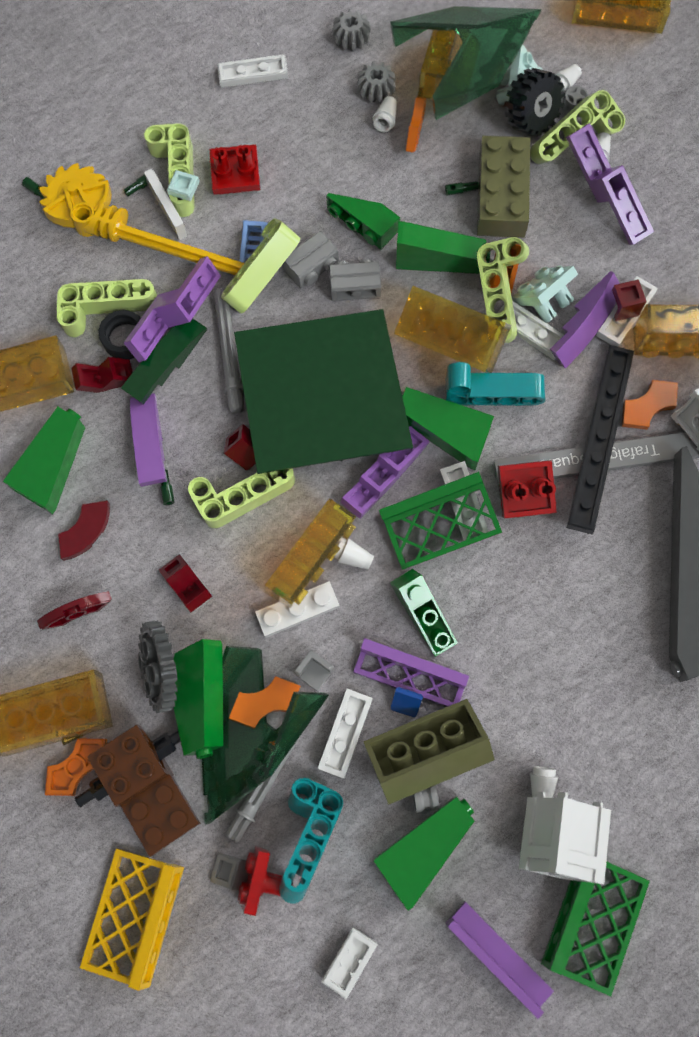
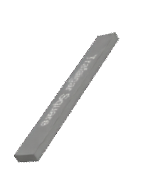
M686 432L614 442L608 471L673 462L674 455L685 446L688 447L693 459L699 458V451ZM585 447L496 459L493 464L497 485L500 487L498 466L552 460L554 479L579 475Z

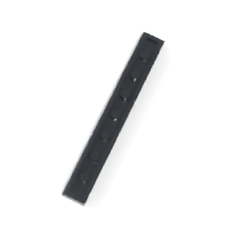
M609 345L566 526L568 529L591 535L594 533L633 360V350Z

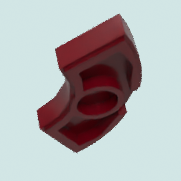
M108 500L83 504L81 515L76 524L69 530L58 534L60 557L63 561L75 558L88 551L101 533L105 531L110 515V503Z
M109 591L71 601L37 620L38 626L42 630L61 627L84 615L99 612L111 602V595Z

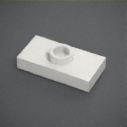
M352 927L321 982L347 999L378 943Z

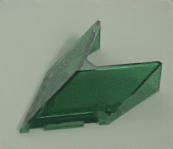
M454 6L390 21L395 47L426 30L455 31L463 42L432 96L433 112L436 120L500 86L508 67L512 65L530 33V28L539 17L541 9Z
M226 646L222 657L223 747L213 750L212 756L202 759L203 796L207 795L208 813H204L205 825L213 822L273 775L329 697L327 693L293 692L282 725L277 729L267 723L266 716L259 721L255 729L229 720L239 692L251 694L264 690L262 650L259 648Z

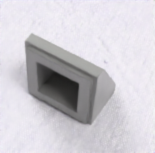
M218 853L210 882L239 891L241 882L246 883L249 874L245 870L246 860Z

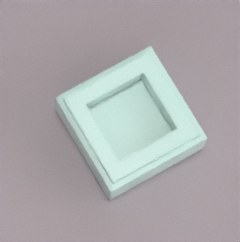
M176 170L167 188L168 195L191 201L200 182L199 177Z

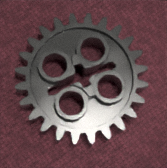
M158 620L145 622L142 624V628H140V643H138L140 649L138 664L142 673L141 678L144 680L143 688L146 691V698H149V705L152 706L153 711H156V713L173 710L172 707H175L174 701L177 700L175 694L177 691L175 684L177 681V669L173 660L174 654L171 652L172 643H169V634L165 633V626H162V622Z

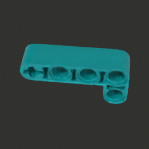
M465 362L451 363L448 365L446 372V400L459 405H540L545 402L544 375L539 373H471L470 364Z
M300 778L293 783L288 798L290 810L308 819L284 872L279 888L281 898L290 904L299 903L305 897L344 803L342 796L338 792L307 778ZM297 794H304L308 799H302ZM323 806H330L334 811H328ZM312 830L321 831L323 836L315 835ZM300 855H308L313 861H304ZM297 874L301 876L297 887H293L291 884Z

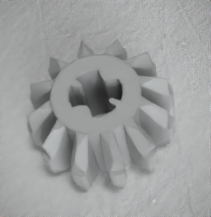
M349 9L348 13L340 12L339 17H335L332 35L337 46H342L344 51L347 48H351L354 52L355 47L362 49L364 43H368L371 25L366 14L361 15L359 10L353 13Z
M383 61L379 65H376L374 62H372L371 66L364 65L363 71H359L358 92L361 93L363 99L369 98L370 103L374 100L381 103L382 99L390 96V94H394L395 73L392 72L391 66L384 67Z

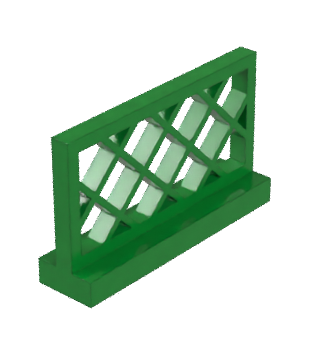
M479 472L379 510L402 570L502 533ZM481 490L484 498L480 510L465 504L469 494ZM465 496L462 502L455 500L457 498ZM449 501L461 505L455 519L441 514L444 504ZM485 505L487 506L489 514L483 512ZM436 506H439V509H438L437 512L434 511V510H432L431 508H434V507H436ZM463 507L478 513L472 527L458 522ZM426 510L435 514L429 529L416 523L419 514ZM481 514L492 519L495 530L483 533L475 529ZM415 515L413 521L406 519L407 517ZM439 516L453 522L447 537L432 531ZM403 520L411 524L405 538L395 534L392 523ZM456 524L470 530L466 540L460 543L450 539ZM414 526L428 531L422 546L408 540ZM473 532L480 534L479 536L471 538ZM431 533L445 539L441 550L433 552L425 548ZM397 538L403 541L401 547L399 546ZM448 541H450V542H452V543L455 544V545H452V546H449V547L445 548L446 545H447V543H448ZM406 543L420 548V551L415 560L406 563L402 552ZM423 550L431 553L421 557Z
M606 861V868L610 870L613 882L601 887L597 883L570 880L541 964L552 972L568 977L611 997L650 881ZM617 873L623 875L624 877L619 879ZM632 879L638 882L639 886L636 894L627 899L621 884ZM616 887L622 901L609 907L603 892ZM599 895L604 910L591 915L587 907L589 899ZM625 907L628 915L625 924L617 927L612 912ZM607 915L612 930L599 936L593 921ZM589 924L594 938L581 944L577 936L579 928ZM615 936L618 943L617 951L607 956L602 941ZM597 944L602 959L589 965L583 950ZM579 953L584 968L575 972L565 969L569 957ZM603 965L606 966L608 971L605 986L596 983L592 974L593 970ZM587 973L589 979L582 977V975Z

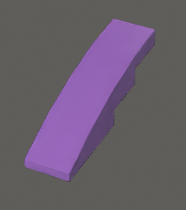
M612 271L574 306L578 313L562 327L566 334L550 348L558 363L565 369L593 339L616 304L612 289L614 285L620 283Z
M154 393L151 394L144 404L134 397L130 398L132 436L139 484L143 487L167 482L162 446L163 438L156 396Z
M409 426L413 449L380 454L377 461L360 476L359 482L342 497L340 503L359 519L391 488L429 444L430 441L411 426Z

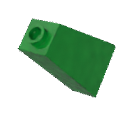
M398 221L396 269L480 274L477 252L482 245L486 244V239ZM490 251L486 255L487 263L490 262Z
M406 387L402 397L408 425L459 462L465 461L468 468L476 470L494 416Z
M60 407L55 409L3 480L13 491L52 515L58 506L85 431V426L80 421L81 416L69 408L67 411Z
M201 639L174 653L173 659L177 669V681L175 682L177 700L174 701L175 707L173 708L183 755H196V759L210 757L213 755V750L223 747L222 642L220 640Z
M458 797L451 799L373 859L408 911L415 906L475 822L471 817L474 811L464 798L461 801Z

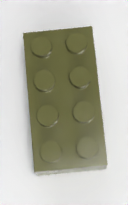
M482 135L479 152L477 236L525 238L529 224L530 137Z
M468 699L363 741L388 805L495 760L489 737Z

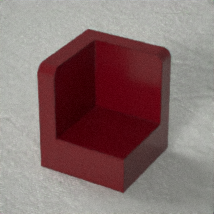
M639 279L613 286L612 292L618 306L614 315L615 320L620 321L639 316L647 302Z
M242 424L226 438L224 454L245 470H249L256 462L250 429Z

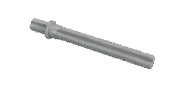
M225 288L216 289L214 296L226 385L224 394L228 396L230 412L240 413L243 411L242 393L244 390L240 383L230 305L221 299Z
M303 701L246 800H244L240 809L236 808L235 812H237V815L226 832V836L234 842H239L251 821L253 823L256 821L254 817L316 711V706L312 703Z

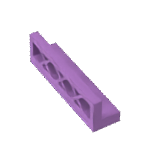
M364 638L361 652L353 671L355 674L388 686L400 687L422 694L424 699L446 707L460 702L469 676L366 638ZM366 654L377 658L381 668L373 672L361 669ZM382 660L389 662L390 664L384 666ZM395 665L402 667L407 676L398 682L391 680L386 671ZM408 670H411V671L416 672V673L413 674V675H410L409 672H408ZM383 671L385 677L377 674ZM422 674L429 678L433 687L425 691L418 690L412 679ZM433 679L441 681V683L436 685ZM409 681L411 687L402 683ZM446 684L458 687L454 702L443 699L438 688ZM435 690L437 696L429 694V692Z
M464 901L445 924L520 1002L539 1019L544 1013L540 1007L554 991Z

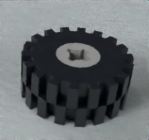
M537 68L525 69L524 74L519 73L517 75L518 81H512V90L507 91L506 96H509V101H505L504 107L508 108L505 111V117L509 118L507 122L509 125H512L513 129L530 135L540 136L542 132L547 133L549 131L548 126L553 127L556 124L554 119H559L561 115L559 109L564 106V103L561 102V99L565 98V92L561 91L564 85L562 82H559L561 78L555 75V73Z

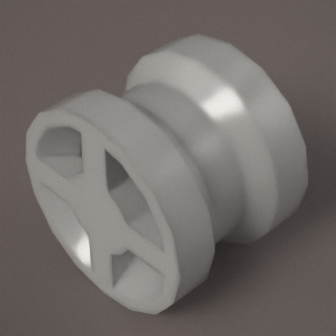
M572 86L567 89L562 108L565 115L585 97L589 96L585 88Z
M436 785L413 794L416 813H422L424 809L431 808L433 811L439 810Z

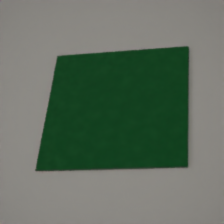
M383 309L234 332L258 474L413 449Z

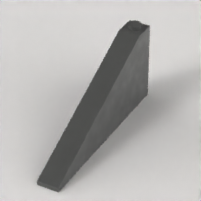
M687 446L682 447L674 455L669 625V658L671 662L669 666L672 674L680 682L699 676V471Z

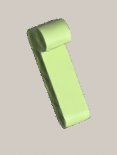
M599 90L585 97L531 147L530 157L537 164L552 161L569 146L566 137L589 123L598 134L602 132L609 135L617 133L625 125L624 114L607 91ZM595 99H596V100L598 101V103H599V108H598V109L595 107V104H594V100H595ZM577 114L582 119L581 125L577 122ZM608 119L612 121V128L608 125ZM560 130L564 133V141L559 137ZM550 145L551 148H548L543 154V151L545 150L544 147Z
M153 125L145 130L144 137L150 154L155 158L168 157L169 184L176 170L194 175L193 146L188 128L185 125ZM169 195L180 217H187L193 213L195 208L194 195L191 201L181 200V198Z
M276 218L272 219L265 226L261 234L264 239L221 295V299L240 314L250 307L300 241V237Z
M517 237L486 243L477 252L490 335L494 341L500 343H510L517 335L507 266L522 263L529 255L528 245ZM516 244H520V254L516 257H511V248ZM491 250H495V260L491 263H487V253ZM499 275L500 284L496 288H492L490 286L491 278ZM503 300L505 304L504 310L501 313H496L494 310L495 303ZM503 327L508 328V332L504 333V336L499 335V331L503 330Z
M146 279L65 284L60 287L57 293V321L68 336L78 337L85 331L86 315L112 313L118 310L132 312L147 311L157 297L153 284Z
M293 468L262 474L255 473L219 494H216L208 479L197 477L189 483L188 492L205 523L211 528H220L291 489L295 483ZM283 473V475L287 477L285 479H282V477L279 476V474ZM269 479H272L273 486H271ZM262 484L266 486V489L261 493L253 491L257 485ZM199 489H208L204 496H196ZM235 497L243 498L242 503L239 505H232L231 501ZM211 510H220V513L217 517H208V514Z

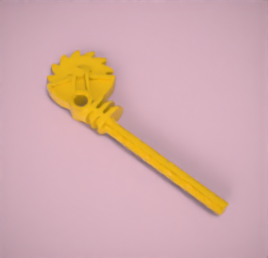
M75 163L66 171L63 166H60L56 171L55 177L49 174L46 176L48 187L42 186L39 188L41 194L45 197L40 200V204L45 207L43 208L45 216L59 226L76 228L81 236H101L104 239L110 238L113 242L123 239L195 263L200 258L208 256L217 270L236 275L245 264L127 226V209H118L115 205L109 207L112 197L109 182L105 180L104 175L93 173V166L80 169L79 164Z

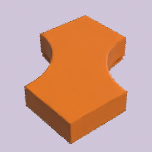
M418 95L415 99L407 138V152L414 153L418 148L427 101L425 96Z
M652 380L645 395L638 399L625 400L623 403L621 427L647 430L654 415L661 411L674 410L677 406L678 383Z
M275 676L270 685L260 692L251 694L239 692L229 720L255 729L259 721L267 714L278 711L290 713L300 685Z
M77 738L75 748L66 760L57 765L47 766L45 795L75 796L82 778L94 770L87 756L106 745L107 739Z

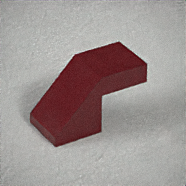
M114 357L106 358L99 366L76 363L71 367L75 389L77 391L94 393L122 387L133 373L130 360Z
M180 554L159 569V572L190 613L212 597Z

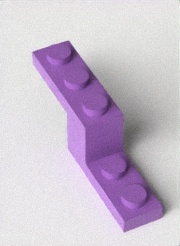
M586 124L567 136L566 139L597 203L609 201L629 245H634L653 233L654 230L623 165L610 167L591 124Z
M208 256L200 258L179 289L157 295L124 341L125 346L138 362L146 361L169 327L189 323L221 277Z

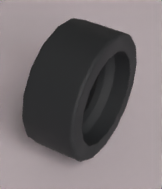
M118 310L108 314L101 321L98 329L99 339L110 356L127 360L135 358L126 346L113 345L110 341V335L120 325L130 324L136 326L141 319L136 313L128 310Z

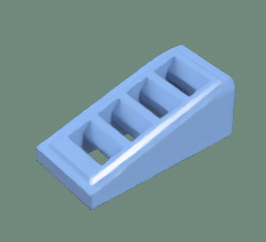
M243 220L240 262L245 263L246 259L252 255L247 254L248 250H255L259 246L249 245V241L261 243L264 239L262 236H250L251 232L262 234L263 229L268 224L267 222Z

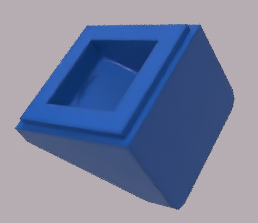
M398 687L395 690L391 710L410 717H416L423 696L422 694Z

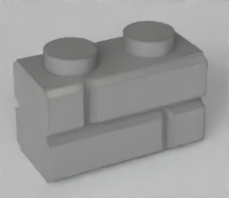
M319 231L293 250L283 263V269L299 288L304 287L306 284L310 286L317 281L319 275L324 271L330 272V265H335L339 261L338 249L322 231Z
M370 259L361 260L359 263L339 261L335 265H330L332 301L381 297L379 261L373 262Z

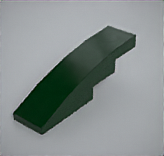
M193 318L189 323L174 326L157 343L146 361H142L121 389L144 404L157 385L162 387L175 367L180 369L208 329Z

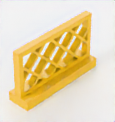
M116 849L80 968L128 984L129 988L138 991L149 988L184 867L126 850ZM122 857L130 859L135 871L124 878L119 869ZM138 862L144 863L145 865L140 867ZM150 866L161 868L157 881L149 886L143 871ZM138 875L144 889L131 896L125 882ZM120 886L126 901L114 907L110 896L112 890ZM146 894L150 902L149 910L140 916L134 900ZM129 905L135 919L122 926L117 911ZM111 915L117 931L105 938L101 926L103 920ZM137 924L141 937L139 942L131 946L125 930ZM120 935L126 950L114 957L108 941ZM102 945L108 961L101 966L90 963L94 950ZM128 954L132 963L129 976L122 974L116 963L118 959Z

